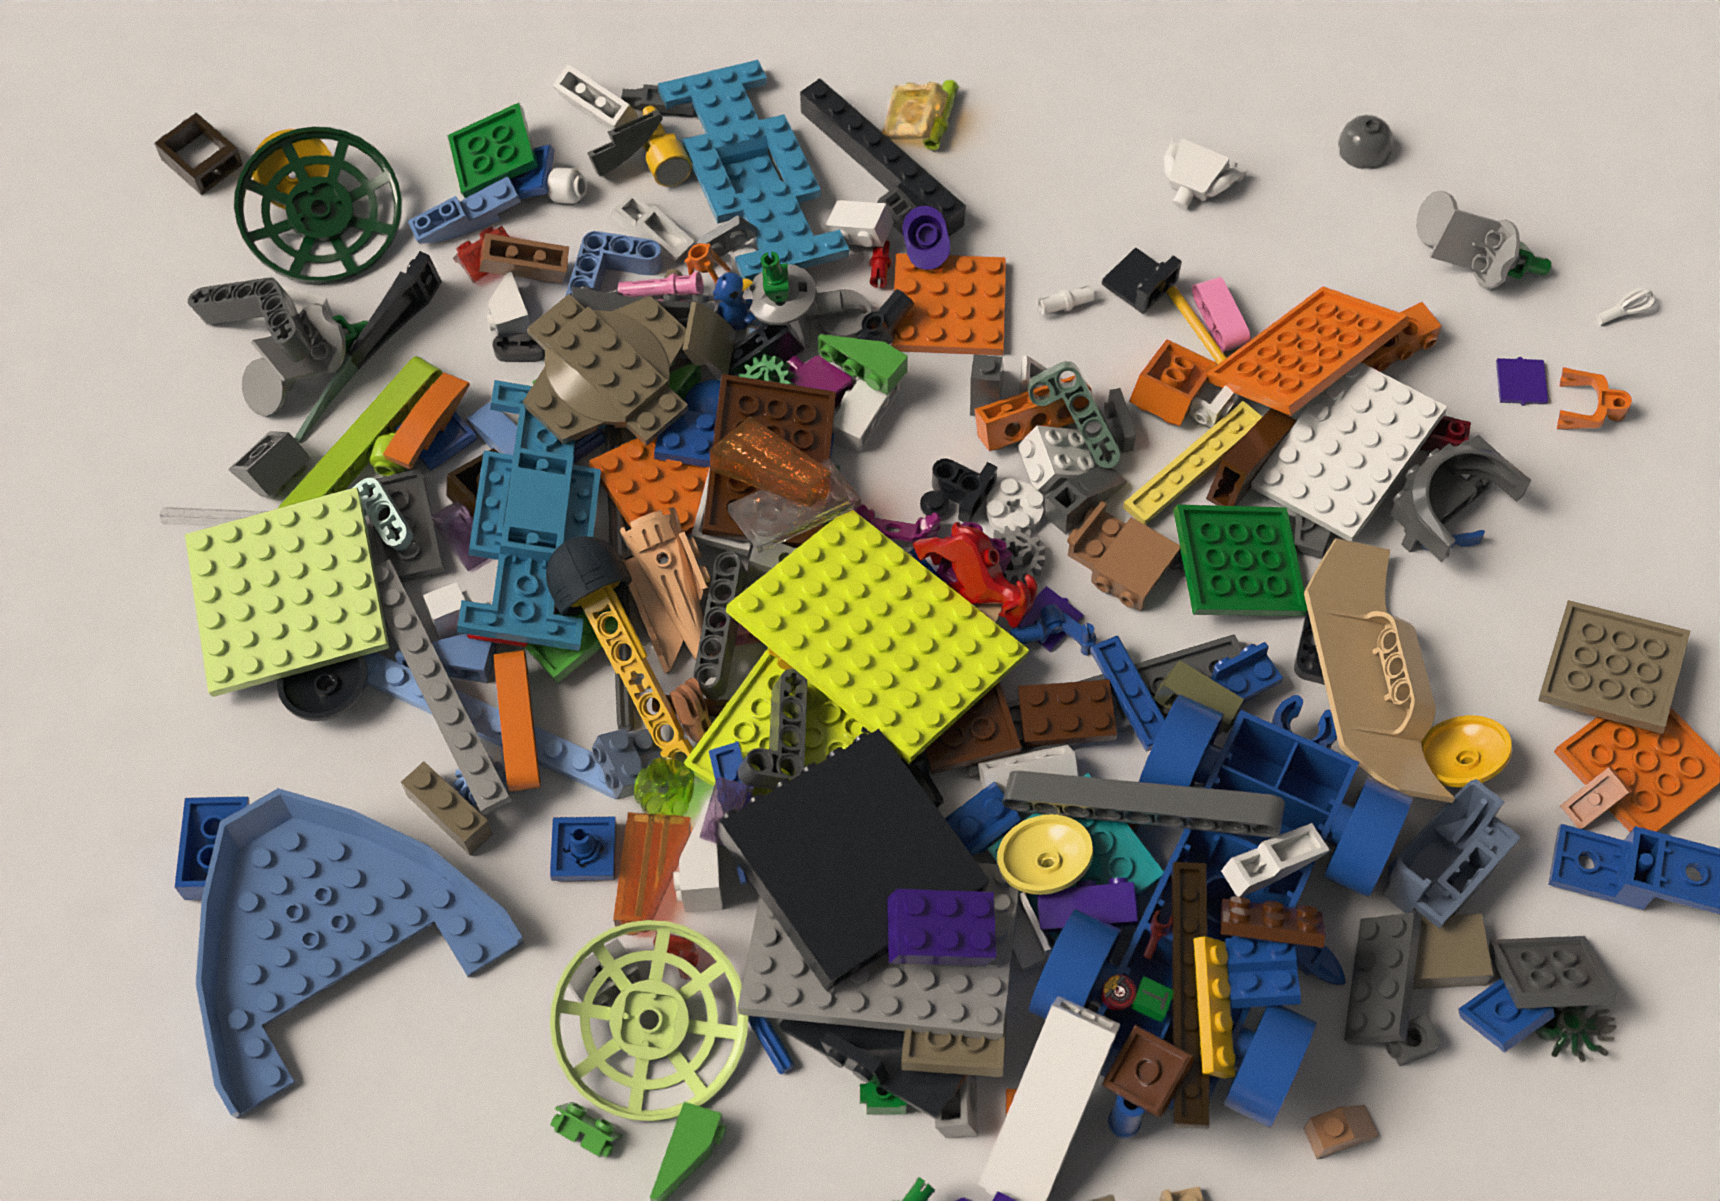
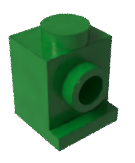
M871 1082L860 1084V1104H866V1115H906V1102L890 1093L885 1096L879 1095L877 1089L880 1087Z

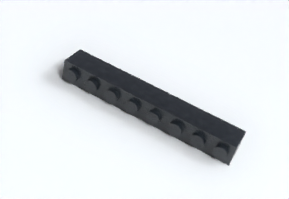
M821 78L800 91L801 113L887 190L890 191L897 186L916 207L929 206L938 210L945 220L949 237L965 225L966 205Z

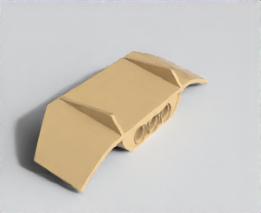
M1334 539L1314 572L1304 592L1339 747L1351 759L1360 762L1358 766L1384 785L1409 796L1453 803L1455 797L1432 773L1424 758L1420 742L1432 726L1436 706L1416 630L1410 622L1388 614L1386 609L1385 585L1390 549Z

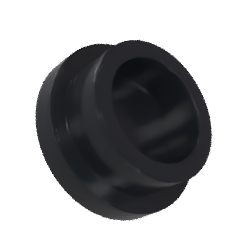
M928 491L921 497L920 509L926 516L932 515L935 512L942 517L949 509L948 497L940 491Z

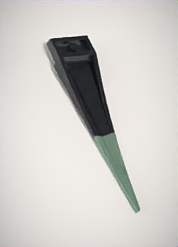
M419 251L416 258L409 262L407 272L400 271L345 357L342 365L338 368L294 437L297 442H302L337 394L371 356L411 318L429 304L442 283L430 255Z

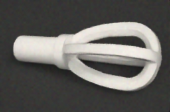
M1643 287L1630 291L1612 308L1596 315L1597 322L1603 325L1625 314H1635L1651 308L1655 300L1653 292ZM1644 295H1647V297L1643 301L1633 306L1624 308L1636 299Z

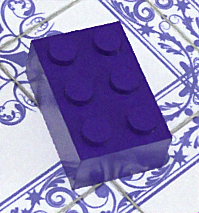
M896 889L887 898L889 964L986 966L997 958L994 892Z

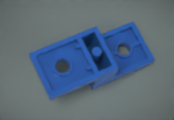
M1560 824L1557 829L1548 885L1644 910L1656 897L1720 914V848L1637 826L1632 829L1624 840ZM1578 857H1589L1593 861L1594 868L1586 869L1582 867ZM1686 868L1696 869L1701 875V881L1691 880L1686 874Z

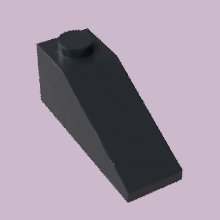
M765 323L733 345L728 375L739 376V374H746L745 364L753 366L754 357L762 359V356L766 354L771 357L776 356L781 358L783 362H787L805 350L797 332L790 324L769 325Z

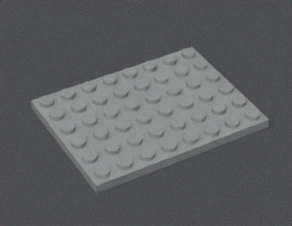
M978 863L990 879L985 892H994L997 958L988 965L889 964L888 952L827 992L763 899L759 896L738 1003V1014L899 1031L912 1029V1032L926 1033V1031H931V1034L939 1035L951 1033V1036H959V1034H963V1037L981 1039V1036H984L985 1039L989 1040L1003 1038L1019 890L1005 881L998 865Z

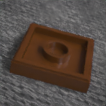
M1135 1025L1101 1085L1162 1119L1195 1058Z

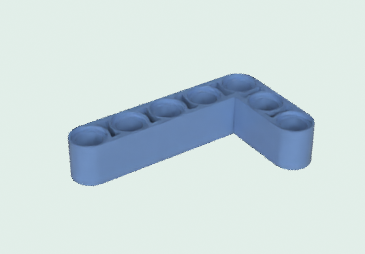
M601 231L588 232L582 239L565 297L568 294L572 296L573 287H590L595 291H600L606 269L642 275H655L659 273L663 267L659 243L651 239Z

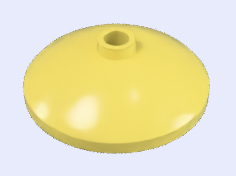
M1048 814L1029 818L1014 826L1000 843L997 852V862L1001 875L1015 889L1029 894H1051L1072 886L1085 875L1092 863L1094 850L1091 837L1083 825L1066 816Z

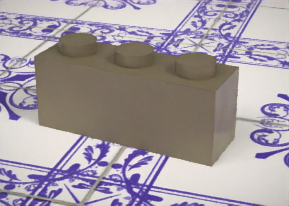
M425 761L401 781L407 797L469 855L475 852L493 835L488 820Z

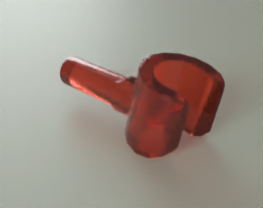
M1160 911L1155 912L1150 925L1152 934L1143 957L1150 960L1161 936L1168 934L1173 922V918L1170 916L1167 924L1158 923L1157 918Z

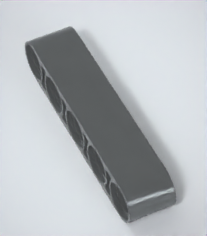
M731 551L721 553L714 562L693 678L699 682L702 694L711 700L722 697L727 690L739 623L726 613V606L745 591L747 571L736 553ZM736 567L734 571L726 573L729 568ZM731 594L728 599L721 601L724 595ZM726 621L723 627L716 629L718 623ZM721 649L718 655L710 657L713 651ZM716 677L712 684L705 685L708 679Z

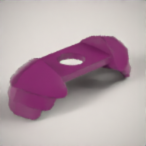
M854 500L849 504L851 509L888 538L914 543L919 539L939 537L937 532L941 529V518L938 513L934 512L925 518L919 517L916 523L912 524L875 518V511L868 509L859 500ZM895 527L901 531L890 532L887 531L885 528Z

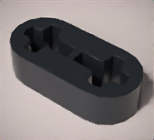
M528 333L500 334L496 336L492 343L495 357L501 362H537L545 357V350ZM504 345H510L507 351H502ZM532 345H538L534 351L530 350Z

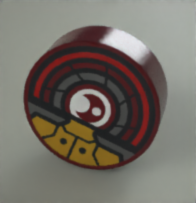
M1111 976L1102 985L1101 999L1112 1010H1125L1136 998L1135 985L1126 976Z

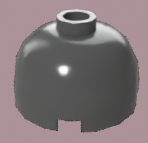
M1375 115L1355 117L1345 125L1338 140L1339 154L1347 164L1357 169H1364V166H1373L1372 169L1380 167L1386 163L1392 151L1393 134L1389 125Z

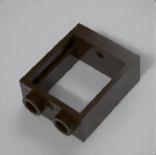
M197 112L154 142L161 160L201 196L243 165L237 147ZM203 134L219 150L193 169L176 153Z

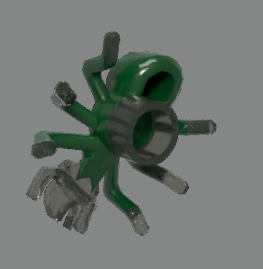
M1589 1005L1580 1006V1009L1575 1006H1568L1562 1011L1553 1007L1555 1017L1535 1032L1541 1039L1546 1041L1555 1040L1560 1037L1551 1053V1056L1554 1058L1558 1056L1566 1040L1572 1039V1054L1577 1056L1580 1062L1586 1061L1584 1053L1578 1049V1033L1588 1050L1607 1056L1609 1052L1601 1045H1594L1587 1031L1596 1036L1601 1042L1614 1041V1037H1604L1602 1035H1607L1616 1029V1025L1607 1024V1022L1614 1021L1615 1018L1599 1016L1608 1014L1610 1010H1596L1589 1019H1586L1585 1012Z

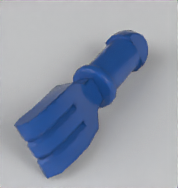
M1478 530L1472 533L1452 535L1456 541L1451 548L1454 545L1461 547L1478 545L1481 543L1485 531Z

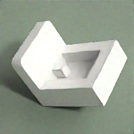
M1225 385L1211 404L1199 397H1195L1189 414L1198 423L1212 428L1222 417H1225L1234 409L1235 403L1233 398L1235 393Z

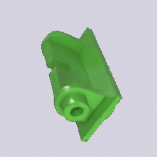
M575 1102L556 1106L555 1110L562 1114L559 1115L557 1113L550 1124L554 1127V1132L572 1142L577 1141L581 1132L585 1134L580 1146L599 1158L602 1156L608 1158L614 1148L610 1142L621 1139L623 1136L615 1131L616 1127L614 1124L602 1118L596 1120L586 1114L587 1109Z

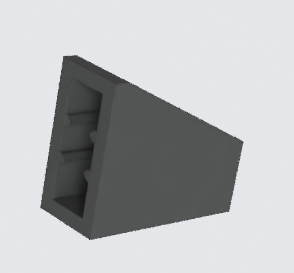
M973 355L970 381V416H975L976 408L1001 399L1004 374L1003 357Z

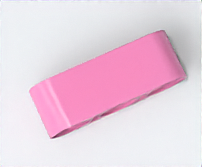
M1218 277L1193 285L1194 301L1213 339L1223 352L1240 348L1251 340L1248 326L1223 278Z

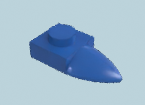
M1295 944L1297 967L1307 976L1314 974L1319 979L1328 983L1345 985L1346 979L1343 969L1329 948L1325 945L1324 948Z

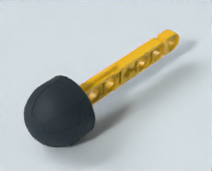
M580 536L567 540L553 552L546 569L548 590L562 616H569L582 611L585 612L612 667L625 684L654 743L663 750L660 754L667 768L672 773L678 775L689 773L677 767L675 756L678 752H683L688 757L693 751V747L688 738L684 739V730L647 661L648 655L616 595L632 582L628 569L617 550L602 539ZM609 608L611 609V611L604 612L599 616V612L606 611ZM611 616L618 622V629L613 634H610L605 628V622ZM624 643L628 644L632 649V656L627 661L623 660L619 655V648ZM643 673L645 678L642 679V684H635L634 680L637 678V674ZM652 688L653 692L646 693L641 697L640 693L646 692L645 689ZM651 697L656 698L660 703V710L655 715L647 710V702ZM665 724L670 725L674 730V737L670 742L663 740L661 737V729Z

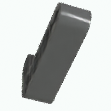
M795 669L785 670L772 688L769 749L755 748L742 761L738 768V777L745 785L774 790V787L780 781L788 777L792 780L799 776L800 772L804 769L807 679ZM784 712L789 713L793 719L788 718ZM782 740L789 742L792 747L785 745ZM751 764L757 765L761 771L755 770ZM781 769L787 770L791 776L784 774Z

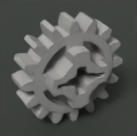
M1018 525L1015 531H1010V528L1005 526L1004 533L1001 534L998 530H994L993 538L1003 540L1007 545L1006 549L1013 553L1004 574L1005 579L1009 583H1017L1019 580L1023 581L1027 574L1033 577L1034 575L1040 576L1046 558L1044 557L1045 546H1039L1040 537L1031 538L1032 530L1028 529L1025 533H1022Z

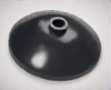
M364 656L277 679L279 698L286 709L300 719L325 721L335 718L353 707L362 696L368 681V666ZM329 686H333L330 690L326 691Z

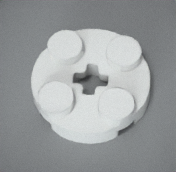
M1011 478L1003 480L1000 485H997L990 491L986 499L985 510L991 527L994 530H998L1001 534L1004 533L1005 526H1008L1010 531H1015L1017 525L1020 526L1022 533H1025L1028 529L1033 532L1040 525L1043 518V495L1028 483L1015 481ZM1017 504L1022 511L1016 510L1014 513H1011L1009 505Z

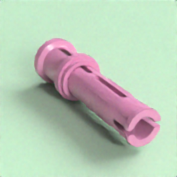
M699 271L693 272L692 275L678 276L675 273L664 279L619 282L618 293L634 298L639 296H663L665 293L680 294V296L703 294L704 291L703 278Z

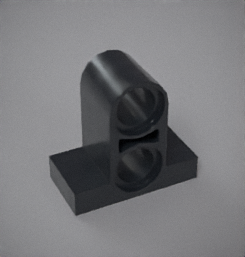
M943 458L937 460L932 467V488L944 493L949 500L959 504L958 520L968 523L972 520L996 483L998 467L987 462L979 474L951 459ZM946 475L949 478H941L940 476ZM966 488H973L975 490L967 491Z

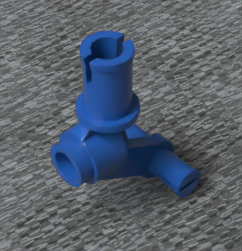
M1055 604L1043 607L1040 611L1041 616L1034 621L1035 623L1009 629L1010 635L1023 645L1035 641L1043 643L1050 634H1057L1063 630L1079 643L1081 653L1088 656V651L1091 655L1090 648L1096 644L1097 640L1092 624L1087 623V628L1085 624L1083 626L1080 625Z

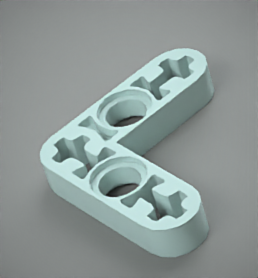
M365 478L352 488L357 487L359 489L364 514L369 516L383 541L397 551L406 549L413 540V533L386 488L374 478ZM370 488H374V489L372 490L374 495L371 496V497H369V495H370L369 489H370ZM389 507V517L379 521V512L383 508ZM393 526L400 531V539L397 541L395 540V533L390 529Z

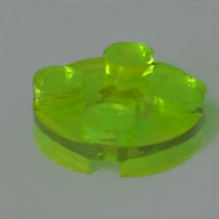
M670 757L655 758L651 761L654 763L649 765L647 769L643 768L636 778L634 786L636 802L641 805V808L644 810L643 812L647 816L654 819L670 820L676 816L681 817L687 813L693 796L694 772L679 760ZM666 781H668L669 789L664 795V793L660 792V787L665 786Z

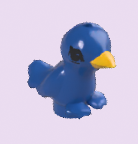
M728 272L721 275L717 280L715 290L712 293L715 295V300H721L717 310L714 312L724 318L734 330H742L756 319L748 311L753 299H744L742 297L744 292L753 284V281L742 278L733 272Z

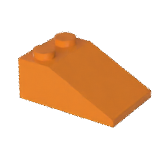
M1166 339L1140 373L1129 402L1136 405L1142 411L1151 412L1161 417L1165 422L1180 427L1190 412L1194 398L1199 397L1208 381L1206 373L1213 369L1217 363Z

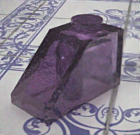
M455 501L431 516L445 542L467 571L489 559L468 555L473 519L464 505Z

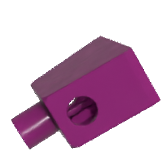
M794 356L787 362L791 365L789 371L795 373V376L790 380L797 384V386L836 391L835 407L841 404L845 392L853 388V379L820 356H814L806 363L797 356Z

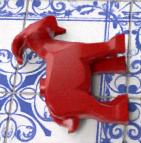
M955 522L952 526V537L919 539L913 543L920 561L930 556L934 565H939L945 558L952 562V569L958 581L947 583V585L971 604H1003L1002 611L998 615L1005 617L1011 627L1019 626L1031 611L1038 594V584L1035 578L1027 574L1025 576L1027 586L1020 580L1017 581V586L1009 583L1003 576L999 564V552L993 548L989 537L980 529L962 526L960 522Z

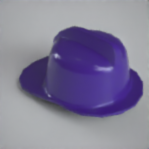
M919 206L911 210L905 217L902 225L909 259L917 268L924 270L935 269L947 260L950 253V240L945 220L942 214L933 207Z

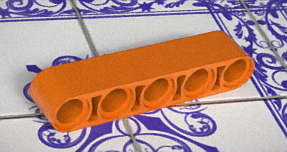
M525 650L494 654L509 792L541 788Z

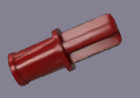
M889 240L885 241L883 247L873 246V256L869 260L871 266L869 282L875 288H878V279H881L880 288L887 285L888 268L891 266Z

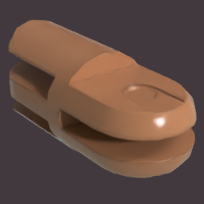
M690 678L685 681V684H681L675 691L670 692V696L687 736L694 742H699L712 724L699 682L695 678Z

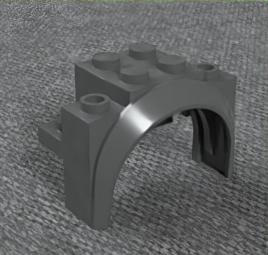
M1478 435L1470 442L1465 440L1456 447L1449 443L1441 450L1437 448L1429 454L1424 464L1413 466L1405 475L1407 479L1405 484L1393 499L1395 504L1390 515L1405 528L1404 532L1406 534L1401 545L1409 553L1422 544L1440 562H1443L1449 557V551L1456 541L1443 525L1490 489L1493 483L1498 485L1517 502L1524 496L1531 479ZM1462 475L1470 476L1467 479H1465Z

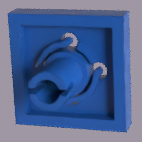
M553 817L550 863L551 881L614 880L616 817ZM569 848L571 849V852H568V853H565V852H564V849H565L566 851H568ZM579 864H581L582 866L585 865V864H587V866L584 867V868H581V867H579Z

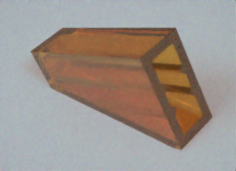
M750 416L710 449V469L712 471L811 507L819 499L823 500L831 490V470Z
M628 812L613 916L615 927L629 922L654 920L672 880L673 873L677 869L680 856L692 833L691 817ZM632 932L625 935H638L639 932Z

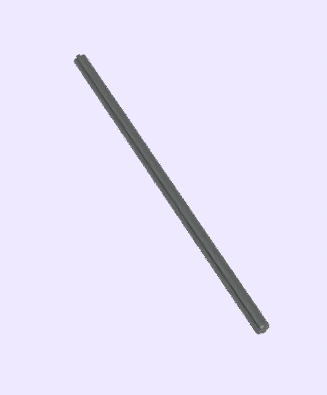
M606 424L605 426L606 452L621 446V428H615V425ZM608 495L609 543L621 554L626 552V544L621 538L622 535L620 533V529L622 527L625 528V519ZM627 586L616 595L629 618ZM626 643L622 644L619 648V655L625 661L631 658V649ZM615 672L618 730L626 728L627 731H630L634 728L633 700L620 675Z

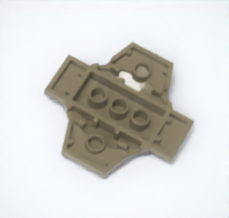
M568 294L527 328L528 335L545 350V367L523 400V405L562 444L597 431L598 426L609 424L615 425V428L626 427L647 446L688 411V404L669 387V369L675 364L683 350L686 328L653 297L648 296L614 311H593L589 306L585 309L573 296Z

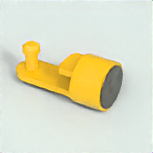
M647 106L643 109V115L657 109L653 106ZM660 123L652 136L643 145L646 153L647 165L656 183L661 186L670 187L682 183L689 177L692 171V163L683 144L676 139L674 134L666 133Z

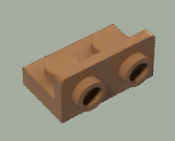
M1103 501L1096 508L1091 507L1083 519L1084 524L1080 529L1075 528L1067 539V543H1069L1067 556L1093 571V567L1125 526L1124 522L1106 512L1107 504Z

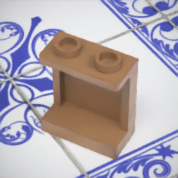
M1131 517L1093 567L1091 582L1098 590L1119 598L1125 606L1129 608L1134 607L1141 611L1145 606L1146 598L1167 569L1171 568L1176 555L1181 550L1180 545Z

